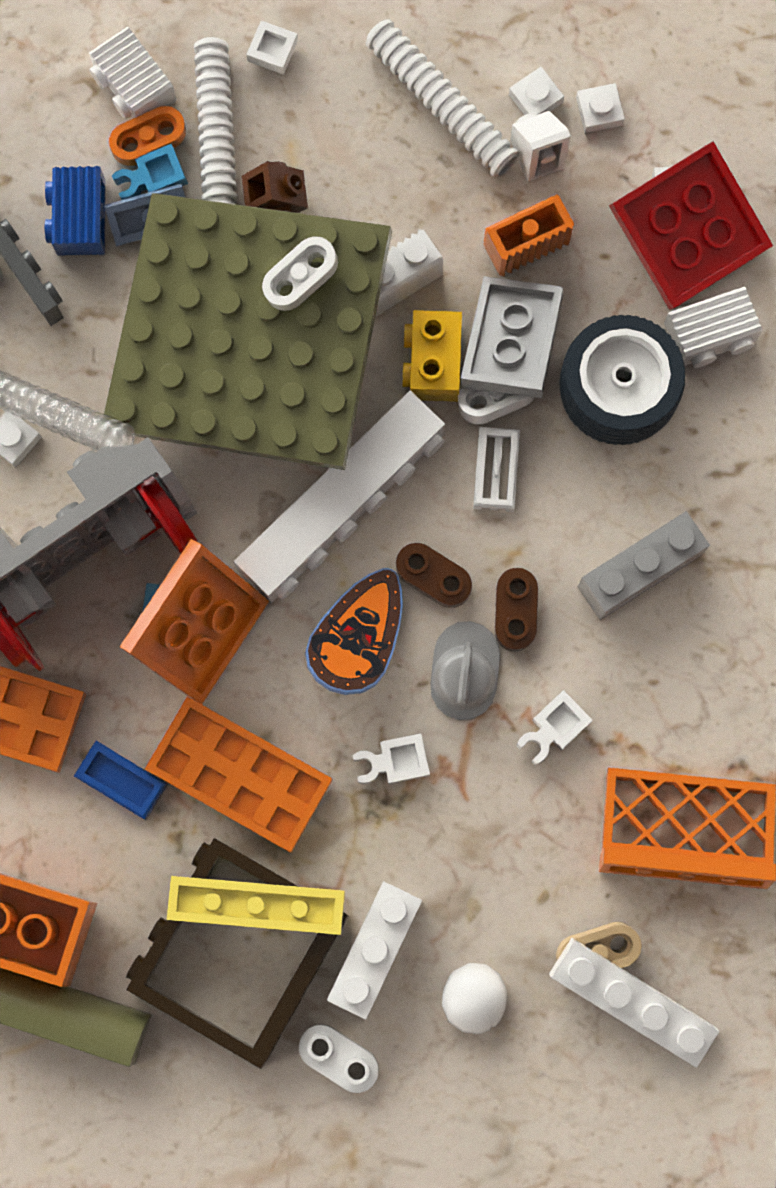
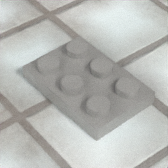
M484 276L461 374V387L542 398L563 300V287Z

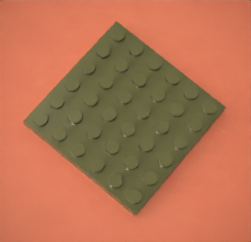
M152 193L101 428L109 433L140 438L148 437L153 440L345 470L392 236L391 227ZM310 237H322L328 240L334 247L338 257V266L335 273L298 307L287 311L274 308L268 302L262 289L263 279L267 272L303 240ZM321 257L315 258L311 262V267H320L324 263V259ZM286 285L282 287L280 295H289L293 290V286Z

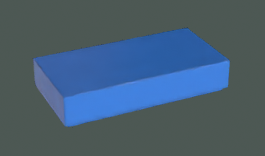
M98 741L94 742L74 774V777L144 820H147L168 786L164 781Z

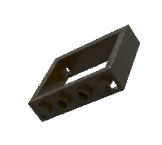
M215 838L210 845L204 842L192 861V865L197 868L191 878L208 879L219 858L222 857L267 884L299 887ZM343 912L342 927H343V925L345 924V922H346V920H347V918H348V916H349V915H347V914L344 913V912ZM160 917L148 937V940L153 942L145 958L138 955L126 975V978L131 980L126 990L262 1069L338 935L317 933L253 1047L147 985L183 922L166 920Z

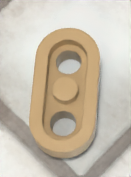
M612 922L565 938L557 948L556 962L570 939L573 938L620 968L630 966L638 959L642 948L641 939L630 925L623 922ZM616 936L623 937L624 945L617 950L611 949V940Z

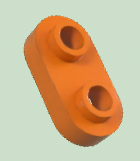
M161 106L118 125L109 137V146L114 158L123 165L135 166L137 165L135 159L169 144H172L173 148L179 146L186 136L184 118L177 109L170 106ZM165 127L173 129L169 135L160 134L161 130ZM134 143L138 145L132 152L124 150L128 144Z

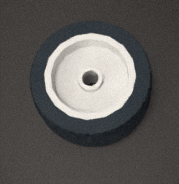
M613 315L590 324L571 343L563 361L559 386L565 411L580 431L584 432L587 436L589 435L592 439L605 442L606 444L629 445L653 436L672 418L685 388L684 360L675 340L671 338L670 334L666 333L664 328L662 329L651 320L639 318V316ZM617 377L624 378L628 382H620Z

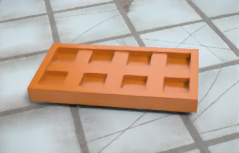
M0 666V755L60 773L86 693Z
M188 696L145 767L146 771L290 853L293 852L333 781V778Z

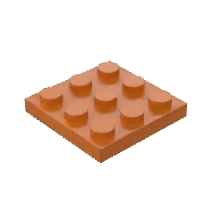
M191 539L120 645V648L186 696L203 704L269 603V600L206 547Z

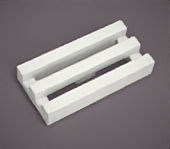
M479 427L473 509L489 508V510L493 511L504 509L506 512H514L520 430ZM487 437H495L491 495L489 499L483 498ZM503 438H510L507 499L503 500L499 499Z

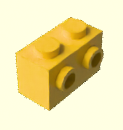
M413 310V324H405L404 348H412L411 363L403 362L402 387H410V390L421 401L458 402L462 312Z

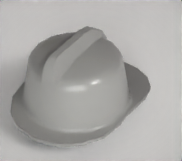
M471 621L457 622L447 627L438 637L434 649L430 682L431 696L438 709L445 715L458 720L474 719L485 713L493 703L496 694L500 662L499 644L493 633L483 625Z

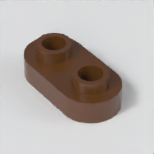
M422 543L408 544L398 553L396 570L403 582L443 607L456 608L468 600L471 594L472 581L465 569ZM412 557H421L425 562L424 566L420 569L411 568L409 560ZM453 578L458 581L459 588L455 591H448L444 588L443 583L445 580Z
M511 568L505 571L500 576L496 586L495 637L500 646L513 652L528 648L534 641L537 632L538 583L534 575L523 568ZM515 581L521 582L525 586L524 593L519 595L512 593L510 584ZM519 622L522 624L524 632L518 636L512 635L508 630L509 624Z

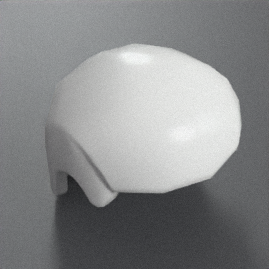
M468 963L454 970L444 986L442 1007L448 1022L465 1033L481 1034L489 1031L492 1027H496L503 1016L508 998L507 989L500 974L486 964Z

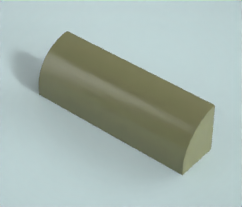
M0 968V1024L128 1067L135 1065L152 1014L69 986L60 987Z

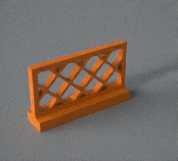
M608 767L599 872L768 889L776 881V864H774L776 784ZM616 780L632 781L643 794L626 807L615 794ZM644 783H653L654 785L649 789ZM662 785L675 786L685 797L684 800L670 811L653 794ZM686 787H693L697 789L691 793ZM704 789L716 790L727 802L712 816L695 798ZM728 791L739 793L733 797ZM747 793L765 795L764 812L754 820L737 802ZM645 799H648L663 816L647 830L631 813ZM688 803L705 820L690 834L673 817L674 814ZM614 805L621 811L616 817H614ZM730 807L747 824L733 838L716 822V819ZM624 817L641 834L631 844L612 842L613 826ZM763 819L764 831L758 825V823ZM666 821L683 838L673 848L661 847L651 835ZM708 825L725 842V845L715 853L704 852L693 839ZM752 830L763 842V857L747 856L735 842ZM645 839V840L649 843L650 846L638 845V844L641 843V842ZM688 844L692 850H684L681 848L684 845ZM730 848L735 855L724 854V852Z

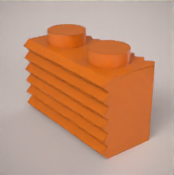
M556 194L485 228L483 244L498 274L505 277L506 272L512 273L513 268L519 270L520 265L526 267L527 262L533 263L535 258L540 260L542 255L548 256V253H554L556 248L562 249L563 245L569 246L574 222L560 196Z

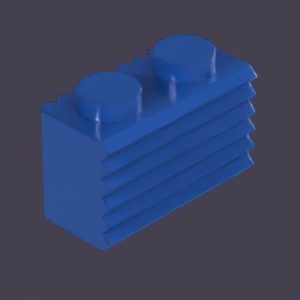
M63 166L61 168H52V181H46L45 199L47 206H52V219H45L44 229L46 242L52 243L57 256L105 255L106 213L104 205L106 201V182L99 166H79L77 168Z

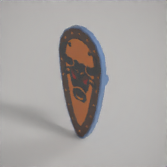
M382 568L354 583L321 618L310 635L305 651L307 668L315 681L327 690L343 695L361 694L375 687L385 675L395 649L403 608L402 588L399 576L394 570Z

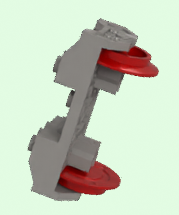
M148 437L135 445L104 447L97 452L93 450L88 451L78 457L73 462V468L67 471V473L86 500L80 504L73 502L62 508L56 514L57 520L45 528L39 526L28 531L20 539V545H17L0 527V650L15 667L27 661L38 671L44 669L40 658L18 625L25 629L38 620L45 612L57 605L46 590V587L104 547L115 541L127 557L138 548L147 545L159 537L161 534L158 529L162 528L180 555L191 539L198 542L185 522V519L188 520L197 514L192 501Z

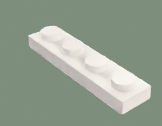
M573 938L570 939L549 973L552 979L696 1068L719 1033V1030L709 1022Z

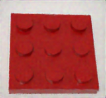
M714 141L609 205L669 310L681 305L774 246Z

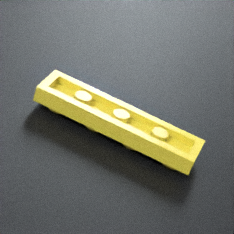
M171 876L167 920L341 935L345 891Z

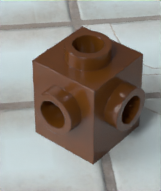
M266 161L241 176L245 206L300 213L308 208L304 170L289 167L286 163L280 161Z

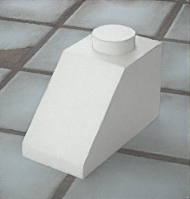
M550 111L539 115L535 112L520 117L516 123L512 124L510 142L513 148L519 151L518 161L527 182L560 171L565 167L571 135L568 129Z

